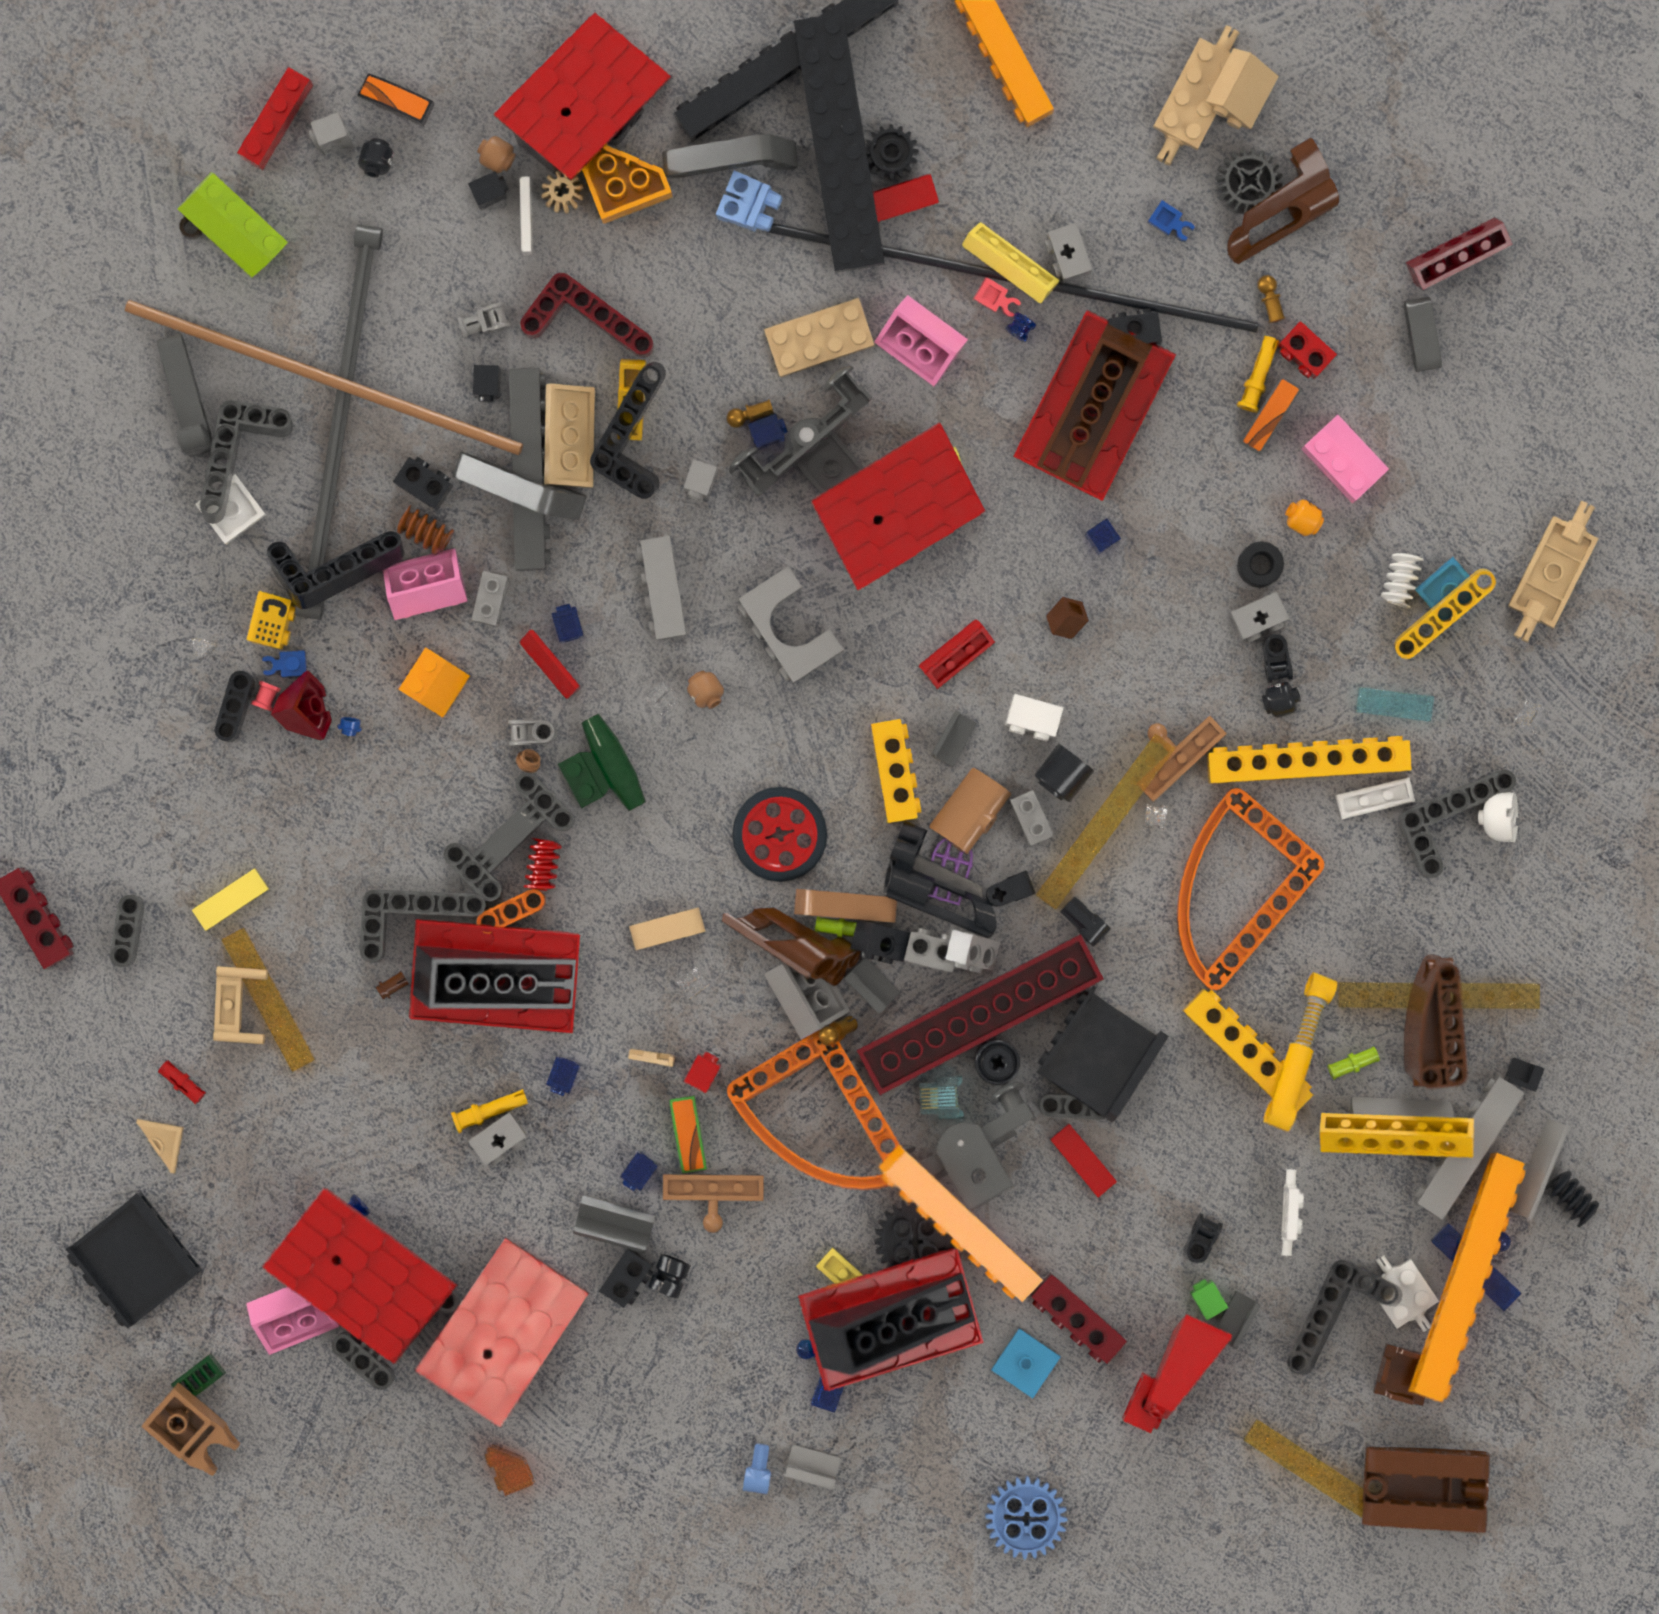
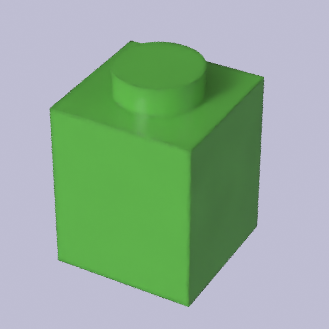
M1202 1279L1192 1286L1194 1290L1190 1291V1294L1206 1320L1229 1308L1212 1280L1206 1281V1279Z

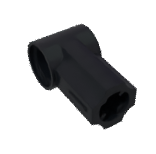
M1075 896L1060 911L1078 929V933L1093 947L1111 930L1097 914H1093Z

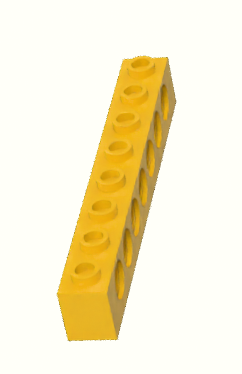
M1403 736L1387 737L1388 742H1378L1376 737L1363 738V743L1353 744V739L1337 740L1338 745H1328V741L1312 742L1313 746L1303 747V742L1287 743L1288 748H1278V744L1262 745L1263 750H1253L1252 745L1237 746L1238 751L1228 752L1227 747L1212 748L1213 753L1207 754L1208 783L1411 771L1410 740L1403 741ZM1380 748H1386L1389 751L1390 758L1388 761L1383 762L1378 758ZM1356 749L1362 750L1365 754V759L1362 763H1356L1353 760L1352 755ZM1330 751H1335L1339 754L1340 761L1337 765H1332L1328 762L1327 756ZM1307 752L1315 757V763L1311 767L1304 765L1302 761L1303 755ZM1280 754H1285L1289 757L1290 764L1287 768H1281L1278 765L1277 759ZM1255 756H1261L1265 760L1263 769L1257 770L1253 767L1252 760ZM1235 757L1239 760L1240 768L1237 771H1231L1227 767L1229 758Z

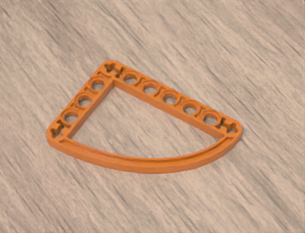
M1240 788L1229 790L1203 825L1187 859L1179 889L1177 923L1182 950L1197 978L1211 990H1219L1226 985L1324 869V861L1318 853ZM1240 793L1242 795L1240 800L1245 805L1248 803V800L1252 803V805L1245 809L1243 815L1239 812L1243 807L1239 804L1231 805V794L1237 795ZM1230 809L1291 861L1295 868L1206 970L1197 955L1190 932V897L1194 877L1205 847L1214 830ZM1251 809H1259L1262 812L1260 822L1253 823L1249 820L1248 813ZM1271 825L1280 827L1281 835L1278 839H1271L1268 836L1267 830ZM1291 841H1296L1300 845V852L1295 856L1288 854L1286 850L1287 844ZM1316 858L1318 860L1316 865L1319 868L1317 870L1311 869L1307 875L1311 876L1308 881L1305 875L1297 871L1299 868L1305 871L1308 867L1306 861ZM1297 876L1302 879L1303 887L1299 891H1294L1290 888L1289 881L1292 877ZM1281 895L1286 898L1287 905L1283 910H1277L1273 906V900L1276 896ZM1263 914L1269 916L1271 920L1270 926L1266 929H1261L1257 925V918ZM1246 933L1254 937V944L1250 948L1243 947L1240 942L1241 937ZM1230 952L1235 953L1238 957V963L1234 967H1228L1224 962L1225 955ZM1218 963L1225 970L1230 971L1228 976L1224 972L1220 975L1219 980L1221 983L1219 985L1216 983L1210 985L1211 978L1209 974H1217L1220 969L1216 967Z
M820 1030L728 1085L727 1094L729 1099L752 1131L773 1152L797 1170L821 1182L845 1189L873 1190L889 1186L881 1178L883 1174L870 1177L845 1176L827 1171L802 1159L777 1140L762 1125L746 1103L822 1057L884 1161L891 1153L882 1152L881 1144L885 1140H892L895 1143L894 1150L900 1144L839 1041L832 1045L833 1049L838 1046V1049L829 1052L824 1044L819 1045ZM800 1047H808L810 1049V1056L805 1060L797 1057V1051ZM835 1055H841L845 1059L843 1066L840 1068L831 1066V1059ZM781 1059L787 1060L789 1063L788 1070L783 1073H779L775 1069L776 1063ZM759 1072L767 1075L766 1083L761 1086L754 1083V1076ZM848 1076H854L857 1079V1084L853 1089H846L843 1085L844 1079ZM747 1079L755 1089L752 1092L749 1087L743 1090L741 1098L737 1095L733 1096L736 1092L734 1089L736 1086H739L741 1089L747 1086L744 1082ZM861 1097H866L870 1102L869 1107L863 1111L856 1108V1101ZM874 1118L882 1121V1128L877 1132H872L868 1128L869 1122Z

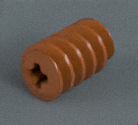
M410 505L400 519L397 533L401 535L406 531V538L408 540L415 536L414 543L417 545L424 540L423 548L427 550L432 546L431 553L434 555L440 551L442 552L451 540L454 530L451 529L446 534L445 524L436 528V519L428 523V514L419 518L420 510L417 509L411 513Z

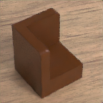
M1062 597L1046 615L1052 634L1068 639L1074 638L1089 621L1083 602Z

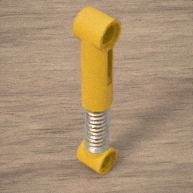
M1315 972L1308 978L1304 989V995L1307 997L1306 1006H1304L1305 1009L1303 1010L1304 1013L1300 1019L1301 1022H1299V1030L1296 1031L1295 1042L1289 1045L1273 1098L1266 1108L1263 1122L1286 1132L1294 1124L1297 1115L1296 1106L1314 1052L1311 1049V1045L1314 1044L1312 1040H1315L1313 1036H1316V1028H1319L1317 1024H1320L1319 1020L1322 1019L1320 1016L1323 1015L1321 1013L1324 1011L1323 1008L1332 1001L1338 984L1336 980Z

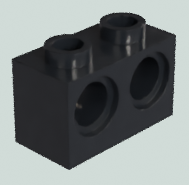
M418 456L415 460L408 457L393 483L438 511L453 488V485L449 483L451 478L439 470L435 474L428 469L430 464ZM418 469L421 474L420 478L414 482L409 481V471ZM434 482L440 483L442 487L437 495H431L428 491L429 486Z
M626 1249L599 1292L623 1308L627 1303L632 1306L640 1294L636 1289L641 1282L646 1285L652 1276L653 1271L650 1268L653 1264L633 1250ZM631 1262H638L642 1266V1272L639 1275H632L629 1272L628 1265ZM624 1283L628 1287V1293L625 1296L617 1295L614 1291L616 1284Z

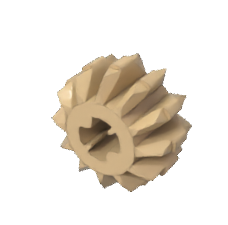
M556 171L557 179L554 180L551 175H548L547 179L551 184H542V188L547 192L542 193L541 196L542 199H549L546 202L547 208L555 204V213H559L561 206L565 213H569L568 205H571L574 209L578 208L574 199L578 201L583 200V196L578 194V192L584 190L583 185H576L579 181L577 176L569 180L565 175L563 178L560 171ZM566 187V191L569 193L559 197L556 191Z

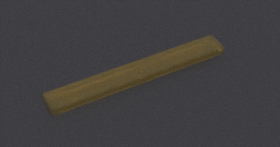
M1155 733L1037 892L1036 896L1055 910L1058 908L1176 749Z
M1338 982V1007L1407 1008L1413 983ZM1460 983L1462 1008L1540 1009V984ZM1450 992L1451 1001H1452V999H1453V994H1452V992Z

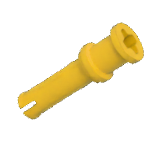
M1264 336L1250 379L1244 383L1245 390L1241 401L1237 403V407L1252 413H1258L1259 408L1257 406L1261 394L1265 393V379L1279 340L1270 336Z
M521 1089L480 1106L472 1104L471 1108L458 1113L455 1111L451 1112L458 1133H461L463 1129L470 1126L482 1125L484 1120L527 1105L528 1101L524 1090Z

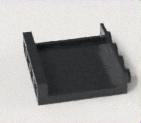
M141 1191L132 1196L129 1201L77 1242L66 1248V1251L69 1253L67 1258L75 1267H80L84 1272L82 1277L90 1287L95 1286L100 1293L98 1294L100 1301L106 1307L110 1306L113 1309L115 1320L120 1326L123 1327L125 1325L127 1329L202 1271L199 1264Z

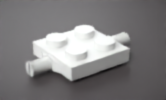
M1286 1169V1184H1284L1281 1236H1283L1281 1237V1255L1292 1256V1241L1297 1240V1234L1302 1232V1219L1298 1217V1209L1303 1208V1194H1300V1189L1296 1185L1297 1170Z
M1385 1255L1380 1256L1385 1265L1380 1258H1377L1375 1261L1384 1272L1381 1278L1399 1286L1403 1295L1402 1300L1396 1306L1381 1304V1306L1397 1329L1409 1321L1416 1320L1422 1331H1427L1422 1321L1428 1329H1430L1431 1324L1424 1314L1427 1309L1438 1303L1439 1300L1411 1258L1401 1265L1392 1267ZM1392 1287L1384 1291L1385 1300L1391 1301L1394 1298L1395 1291Z

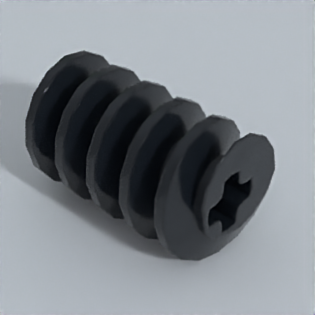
M1565 1171L1552 1179L1547 1184L1545 1190L1553 1189L1550 1194L1551 1198L1557 1195L1560 1196L1556 1204L1566 1203L1567 1205L1563 1211L1566 1213L1572 1210L1573 1214L1570 1219L1574 1220L1579 1217L1580 1221L1577 1227H1581L1595 1215L1599 1203L1598 1201L1590 1202L1592 1195L1590 1193L1584 1194L1586 1188L1584 1186L1577 1187L1579 1180L1576 1178L1570 1180L1572 1173Z

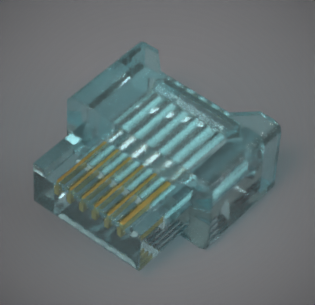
M962 1075L937 1076V1082L919 1083L921 1115L938 1114L939 1120L964 1119V1112L958 1106V1087L963 1082Z

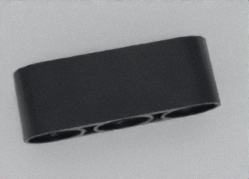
M236 671L230 676L215 724V735L218 739L225 742L235 741L239 737L254 690V678L245 671ZM240 676H246L248 679V685L244 689H238L236 686V680ZM236 699L240 702L241 708L237 713H231L229 704L232 700ZM229 723L233 726V733L230 737H224L221 732L222 727Z

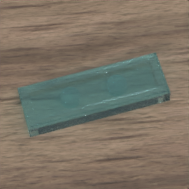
M1359 687L1356 713L1431 722L1434 697Z

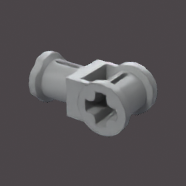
M499 302L488 305L483 309L477 310V315L464 319L458 317L464 339L468 338V335L481 331L484 334L510 328L511 323L507 322L503 309L505 303ZM495 313H497L499 322H497Z

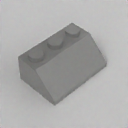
M785 963L764 974L800 1039L811 1035L850 1012L838 988L821 978H806Z

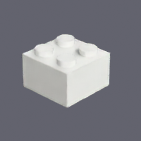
M1014 694L1005 726L1010 727L1009 732L1023 735L1025 731L1034 734V739L1047 742L1049 738L1053 739L1056 736L1063 707Z

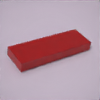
M1069 1123L1050 1138L1051 1142L1098 1198L1117 1183L1115 1178Z

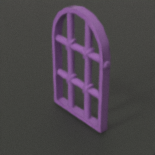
M946 838L943 839L932 852L931 861H934L935 856L940 857L943 860L941 864L943 867H945L947 860L954 861V864H956L955 873H958L960 864L967 865L968 869L965 876L967 879L970 868H972V850L969 851L970 862L963 860V853L961 851L958 858L951 857L949 854L951 843L949 841L945 854L937 853L939 845L947 841ZM935 886L933 894L928 895L939 901H946L956 905H960L962 899L959 896L958 902L951 901V892L949 891L947 892L946 899L936 896L939 888Z

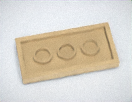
M859 298L764 329L780 378L875 346Z
M546 384L544 485L593 487V468L590 464V458L594 452V387Z

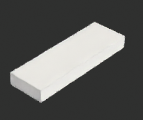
M530 177L520 178L521 251L524 256L533 255L532 189Z
M1409 777L1335 795L1341 820L1415 802Z

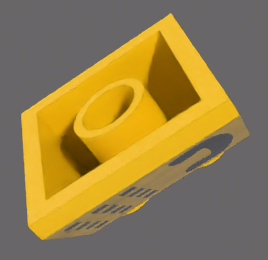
M258 591L246 640L254 644L283 650V646H287L290 640L291 631H287L289 622L295 619L296 607H294L293 601Z

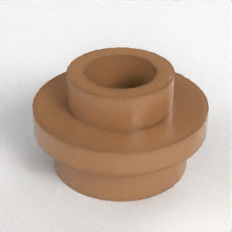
M525 749L517 755L516 763L521 770L534 773L540 767V756L532 749Z

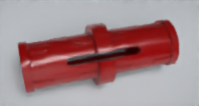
M169 1060L159 1068L158 1073L174 1085L173 1088L176 1091L182 1092L195 1105L205 1096L206 1092L190 1080V1076L187 1073L183 1074Z

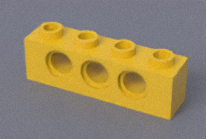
M901 719L871 724L887 823L917 819V813L922 811L920 799L914 798L913 788H917L915 773L910 774L909 764L913 763L911 748L906 749L904 739L909 738L907 724H902ZM895 739L899 742L900 749L896 753H889L886 750L885 743L888 740ZM893 764H900L903 767L904 774L900 778H894L890 775L889 769ZM900 788L905 789L908 793V799L903 803H899L894 799V792Z

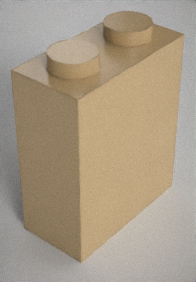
M1233 48L1206 102L1213 107L1212 111L1215 114L1227 118V124L1236 129H1240V127L1251 129L1279 76L1251 52Z

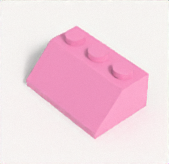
M907 295L894 310L874 343L932 386H935L968 339Z
M1339 415L1333 418L1301 449L1351 503H1354L1389 470Z
M455 548L438 552L436 555L430 554L398 562L383 570L387 599L394 620L468 602Z
M288 1287L246 1303L251 1326L269 1355L339 1327V1324L332 1318L318 1310Z

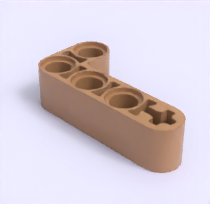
M796 889L794 914L892 923L896 921L897 901L889 897Z

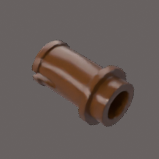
M400 971L383 983L380 981L376 989L383 1000L387 997L390 999V995L406 985L408 986L409 983L402 971Z

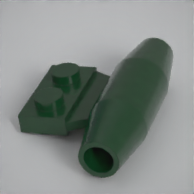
M596 714L583 721L581 724L591 752H579L558 764L580 807L583 808L604 797L610 788L628 811L644 804L646 800L637 773L617 736L600 714Z

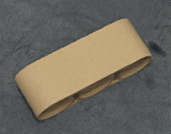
M699 907L629 926L635 951L706 932Z

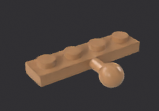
M1209 716L1176 746L1167 737V729L1164 725L1160 723L1151 725L1147 732L1148 738L1154 743H1160L1169 754L1138 781L1136 785L1154 802L1227 733Z
M663 1174V1200H708V1214L703 1219V1226L708 1232L715 1233L723 1226L722 1217L718 1214V1200L763 1201L764 1175Z

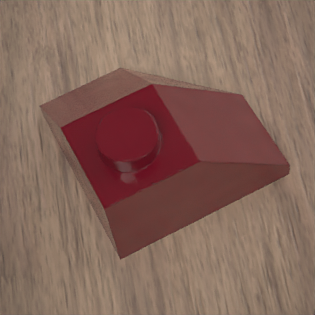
M309 670L305 671L278 696L271 713L286 730L320 741L324 740L332 722L330 711H326L324 705L325 688Z

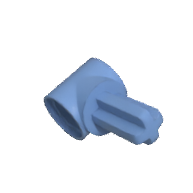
M755 1444L752 1466L746 1468L743 1491L768 1494L771 1475L770 1470L766 1469L769 1455L768 1445Z

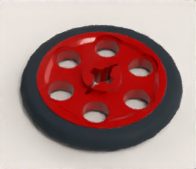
M785 787L767 788L754 794L739 809L733 825V844L740 861L756 876L769 881H791L804 876L821 859L827 841L826 821L816 803L804 793ZM776 803L780 806L781 812L777 817L772 818L767 815L766 808L769 804ZM796 809L803 811L805 814V819L800 824H795L790 819V814ZM752 821L762 823L763 830L759 835H752L749 832L748 826ZM777 827H781L782 831L794 830V832L787 833L782 842H779L778 838L773 837L765 839V837L776 833ZM800 834H808L811 837L809 847L801 848L797 845V837ZM766 845L769 848V856L766 859H758L756 857L755 849L757 846ZM784 851L791 852L794 856L793 863L789 866H784L779 861V856Z

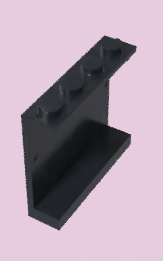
M1093 986L1088 992L1084 990L1076 1001L1079 1004L1075 1012L1071 1010L1063 1021L1066 1027L1062 1032L1059 1030L1056 1032L1050 1042L1053 1044L1050 1052L1045 1050L1038 1060L1041 1066L1037 1073L1112 1123L1119 1117L1169 1036L1162 1031L1156 1035L1093 994L1096 990V987Z

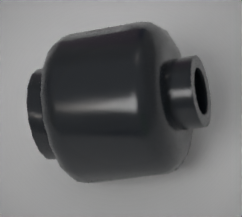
M373 138L363 144L358 164L364 170L365 175L377 178L379 175L387 174L390 170L394 152L385 140Z
M1288 682L1269 686L1266 688L1265 695H1262L1267 714H1272L1276 718L1295 713L1298 707L1297 703L1301 702L1297 687L1292 688Z

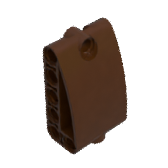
M1436 954L1427 955L1419 967L1412 986L1404 1029V1068L1408 1076L1413 1079V1086H1424L1428 1089L1455 1087L1462 1085L1467 1079L1460 972L1454 964L1452 957L1442 958ZM1450 992H1452V994H1453V999H1452V1001H1451ZM1452 1017H1454V1019H1455V1024H1454V1026H1453ZM1454 1042H1456V1044H1457V1049H1456V1051H1455ZM1456 1067H1458V1076L1454 1079H1449L1452 1075H1454Z
M1366 1447L1362 1524L1381 1527L1486 1533L1488 1513L1486 1503L1488 1502L1490 1454L1485 1451ZM1373 1480L1382 1483L1381 1490L1376 1493L1368 1490V1485Z

